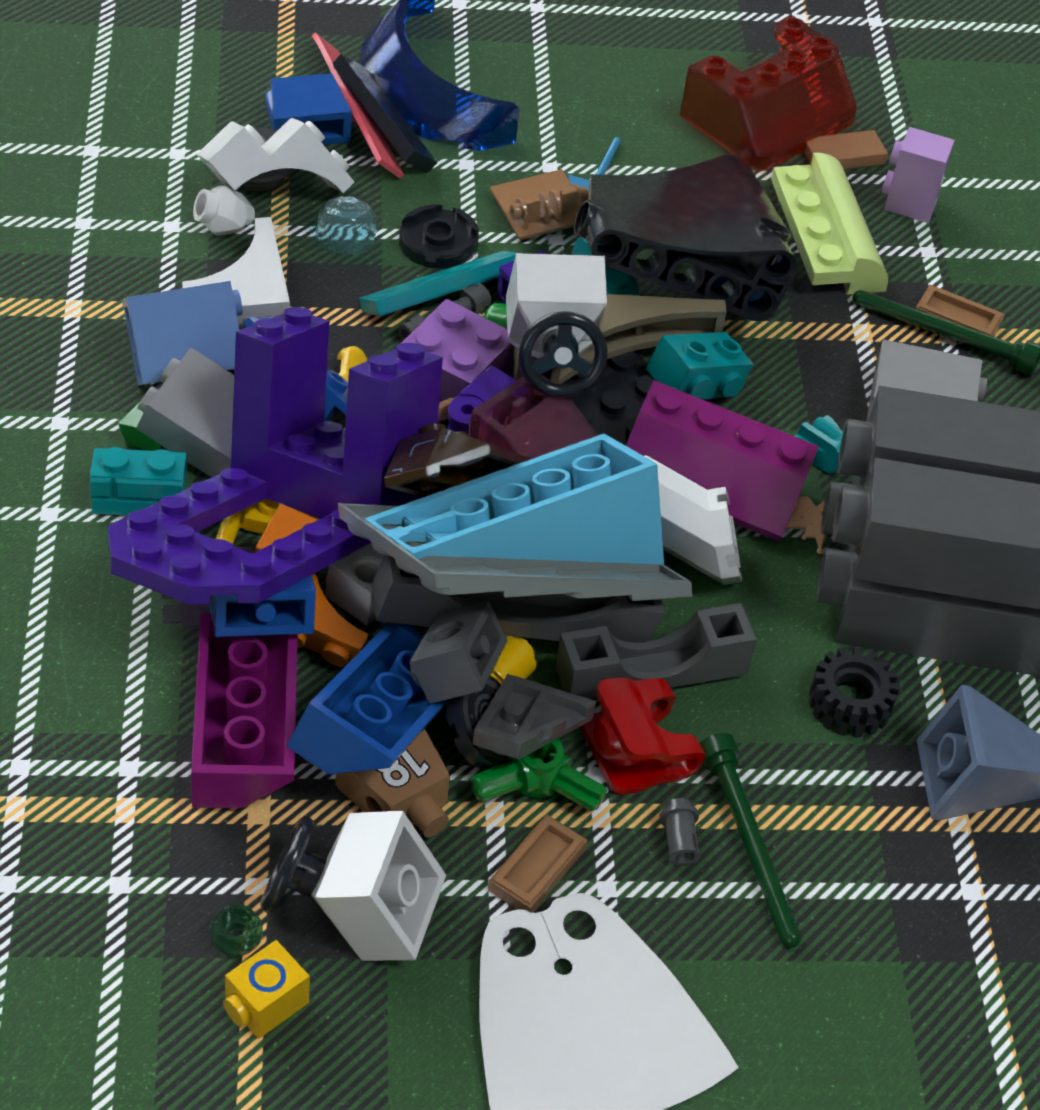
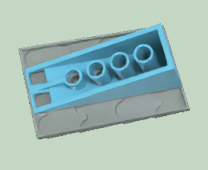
M606 434L592 437L401 506L338 503L339 517L347 523L350 532L356 536L369 539L376 551L393 557L400 569L419 576L421 584L436 593L456 595L500 591L504 598L548 594H565L574 598L628 595L632 601L692 597V582L664 565L657 464Z

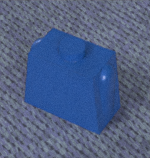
M332 73L271 79V90L265 94V106L272 130L278 131L292 117L303 123L307 121L312 122L325 137L321 142L323 145L351 143L352 111Z

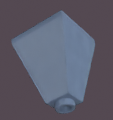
M961 685L917 739L931 819L944 820L1039 799L1040 734L971 686Z

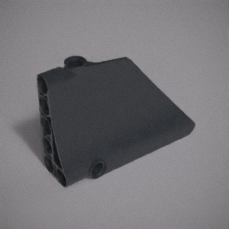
M723 155L691 166L650 174L591 175L589 179V198L582 204L574 224V234L587 240L593 256H605V266L693 299L725 300L726 311L753 321H764L775 314L798 268L797 260L787 244L792 235L791 231L786 228L750 166L733 155ZM649 248L654 250L648 258L636 259L637 254L643 249ZM691 263L689 269L684 273H673L678 265ZM720 277L728 278L722 286L711 287L716 279ZM764 291V294L758 300L748 301L753 293Z

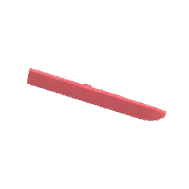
M315 32L310 38L317 43L330 72L333 74L352 111V120L359 125L377 163L399 179L402 178L404 174L381 129L333 67L332 63L340 55V52Z

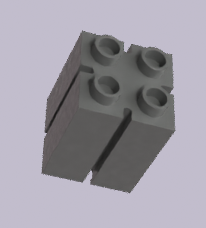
M879 385L869 422L847 419L844 425L837 471L838 474L853 476L852 483L830 481L824 501L821 534L831 535L833 542L842 543L841 550L824 548L817 578L816 602L837 605L835 643L1040 676V411Z

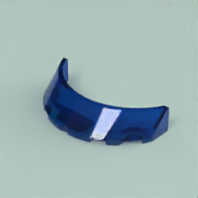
M399 0L366 37L361 50L360 65L365 67L408 125L412 126L415 134L428 140L444 138L464 142L463 149L486 150L515 143L520 111L515 102L484 97L447 82L425 66L408 43L405 33L406 20L417 15L432 13L435 0Z

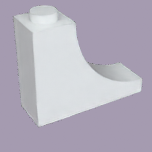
M271 217L255 218L253 241L245 254L234 264L204 278L182 281V288L231 281L232 290L238 289L242 301L243 313L237 316L239 330L243 329L242 321L248 318V316L265 318L266 316L275 317L283 314L285 309L290 308Z

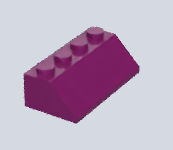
M655 380L643 402L626 444L627 447L637 453L649 456L707 490L726 487L730 505H728L729 516H733L734 523L779 542L784 534L819 447Z
M200 613L191 766L192 807L244 808L294 781L295 752L287 747V744L295 730L298 634L215 637L211 613Z

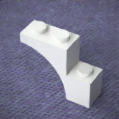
M292 117L266 142L251 125L247 124L243 127L231 121L196 154L222 184L233 190H236L243 183L261 173L282 168L311 171L323 179L330 187L342 193L354 183V180L346 172L350 168L348 163L335 150L329 152L321 143L325 139L322 132L312 122L307 121L303 123Z

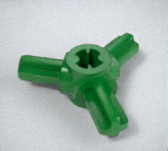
M559 739L550 742L521 759L508 756L507 763L475 774L470 779L475 798L483 802L517 789L523 795L534 798L552 797L558 792L589 811H594L600 807L607 792L604 785L571 767L572 758L564 754L562 742Z

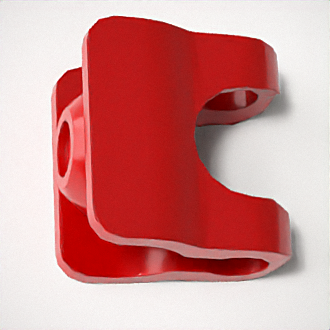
M610 678L600 681L596 690V696L604 711L594 713L592 720L580 727L611 791L621 795L637 793L658 784L688 779L700 769L706 755L697 738L691 734H673L656 724L671 712L673 704L677 699L666 680L663 678H651L634 681L627 678Z

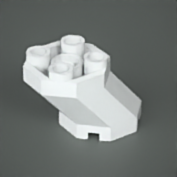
M645 455L644 457L655 462L658 466L663 550L723 585L742 582L733 516H729L728 505H730L726 487L707 490Z

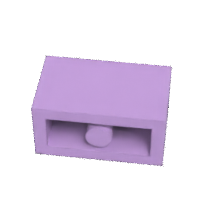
M909 127L904 141L896 140L889 163L895 164L896 167L894 172L888 170L881 193L888 195L884 210L929 223L939 197L955 140Z

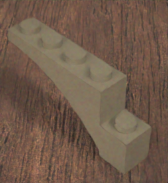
M606 294L607 305L599 328L606 339L607 359L630 351L655 347L663 335L722 332L727 312L725 300ZM593 345L580 354L582 358L593 363L594 359ZM514 346V379L526 386V392H539L522 375L518 362L519 349ZM532 356V361L538 359L537 357ZM554 367L540 376L548 382L562 384L578 374V372L570 367L564 369Z

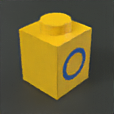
M275 940L225 975L224 1008L237 1026L243 1027L246 1025L260 1039L309 1003L310 976L283 946Z

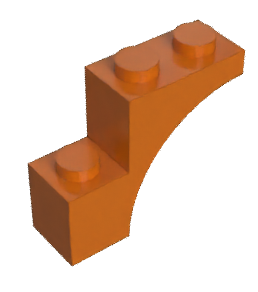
M280 503L256 545L255 552L318 519ZM316 573L312 574L316 589L314 634H298L297 648H308L321 654L327 662L338 667H345L368 644L369 634L356 628L337 613L324 596Z

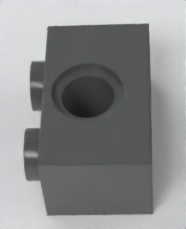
M489 600L437 613L411 658L410 664L412 678L417 686L422 687L429 704L483 690L507 643V638Z

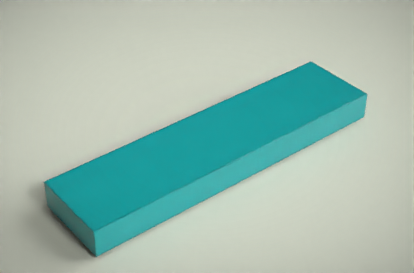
M500 251L360 297L359 302L362 312L383 316L467 288L470 285H476L497 278L499 276V266L514 261L517 252Z

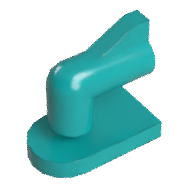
M828 415L823 418L818 417L812 426L807 422L801 424L795 437L819 446L812 464L827 473L837 472L843 431Z

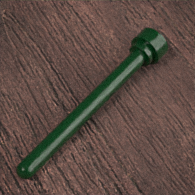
M863 290L856 291L852 296L853 303L857 306L1010 360L1009 364L1015 366L1017 372L1032 377L1039 363L1040 344L1027 340L1026 343L1018 341L1016 344Z
M729 733L711 735L700 742L706 755L703 760V767L711 771L712 775L718 776L781 942L788 948L796 947L801 941V934L736 771L739 765L740 752L735 739Z

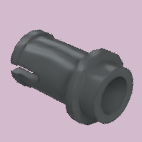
M685 798L667 801L663 805V810L659 817L660 823L666 827L669 862H673L677 866L694 864L701 858L695 823L699 819L698 810L690 800Z

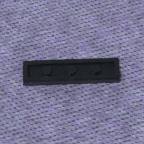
M340 54L332 63L334 69L403 160L424 172H430L438 163L365 67Z

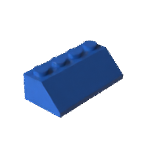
M388 623L308 704L287 747L302 756L308 763L315 765L327 774L390 768L446 705V700L429 704L422 687L417 686L412 678L410 660L424 635L407 624Z

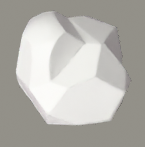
M220 185L212 188L211 191L202 189L198 193L194 203L193 215L196 221L202 222L213 234L218 236L239 232L245 225H250L254 221L255 211L250 202L241 193L228 186Z

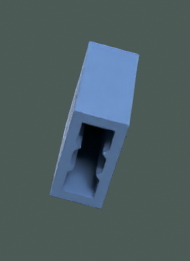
M231 281L131 296L122 300L138 385L162 382L159 379L169 362L173 358L181 361L191 347L225 370L234 369L236 332L239 331L237 316L242 315L243 309L238 289L232 290Z

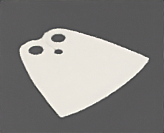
M584 893L571 894L555 899L545 911L530 913L526 910L517 909L495 916L488 923L483 937L480 957L479 1020L490 1110H664L707 1090L739 1068L715 1030L666 965L613 910L597 898ZM580 910L591 915L596 924L594 934L585 940H577L570 937L563 926L564 918L568 913ZM517 927L529 930L536 940L534 951L525 957H516L508 953L503 945V938L508 930ZM558 959L569 960L572 964L571 973L567 975L557 973L554 969L555 962Z

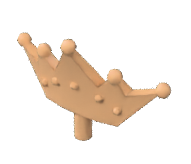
M808 496L798 497L786 528L806 529L805 534H802L801 538L803 540L815 538L819 547L817 553L822 554V547L827 536L821 534V513L823 512L824 502L815 506Z

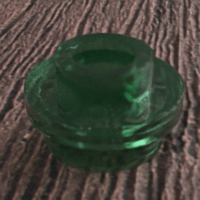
M232 904L224 907L214 917L210 926V937L213 945L220 952L230 956H241L252 952L260 944L263 936L261 919L251 908L242 904ZM232 930L245 932V934L239 936L229 935L228 933Z

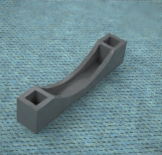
M387 555L383 556L371 585L376 621L430 627L437 613L489 600L505 635L560 641V635L564 632L607 626L610 633L622 641L634 643L648 642L652 639L665 614L661 599L632 601L628 595L574 598L565 594H548L504 598L500 591L444 595L424 587L420 582L419 576L400 569L396 565L395 559Z

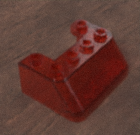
M793 15L777 22L775 25L773 36L781 44L780 53L743 72L720 56H709L688 66L679 116L747 165L757 169L773 168L804 151L806 144L818 136L834 135L851 126L855 121L858 109L838 46L830 38L823 36L805 24L803 20Z

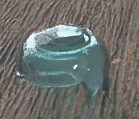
M341 196L330 199L321 206L316 220V239L321 246L331 252L356 254L374 245L377 217L366 201L353 196Z

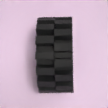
M846 647L838 648L836 656L831 651L825 655L824 661H819L809 691L810 697L808 701L810 707H815L813 715L817 720L825 716L823 726L828 730L835 724L839 726L837 733L839 735L845 736L847 729L853 730V737H862L864 729H866L870 736L877 733L878 727L883 729L887 725L889 718H891L900 690V683H896L898 675L895 670L888 672L890 663L886 659L877 663L876 658L878 654L870 651L868 657L861 655L862 648L854 647L852 654H848ZM837 686H857L866 691L871 698H850L844 695Z

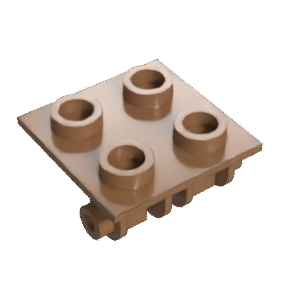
M563 169L490 186L492 195L519 240L574 227L582 204L589 198L588 189L585 186L572 185Z

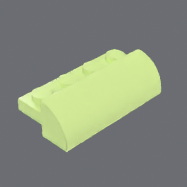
M813 153L811 165L773 167L771 181L811 284L843 283L847 294H854L858 290L869 293L886 292L888 274L841 163L831 155Z

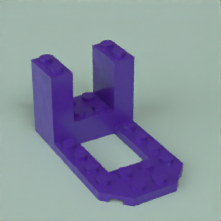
M291 307L285 309L283 314L272 318L259 319L254 325L237 331L235 341L231 468L224 469L220 474L203 482H196L190 488L173 496L163 497L158 503L142 510L133 511L127 517L108 525L107 545L108 552H110L111 574L186 604H210V595H237L238 604L261 603L370 544L371 541L369 539L356 536L348 530L347 523L339 517L338 503L401 506L422 498L385 487L384 477L402 438L419 434L418 429L422 426L438 424L443 357L426 352L422 345L402 343L397 345V348L382 355L371 356L368 361L350 368L346 426L343 429V426L339 423L324 421L329 320L313 316L309 309ZM264 499L281 503L320 518L313 523L304 525L302 529L284 538L275 540L272 544L253 554L233 547L229 541L212 539L197 533Z

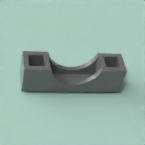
M739 603L697 610L691 619L675 632L648 642L634 643L622 641L614 637L607 626L561 633L555 669L563 691L597 701L596 690L600 681L604 679L627 678L636 681L663 678L672 688L747 675L757 639L744 608Z

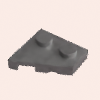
M507 674L474 729L472 745L491 750L497 754L521 759L591 721L594 716L596 701Z

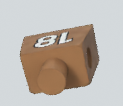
M425 729L390 768L336 774L335 785L363 812L403 811L411 823L414 822L425 837L435 836L449 822V817L441 807L448 800L450 777Z

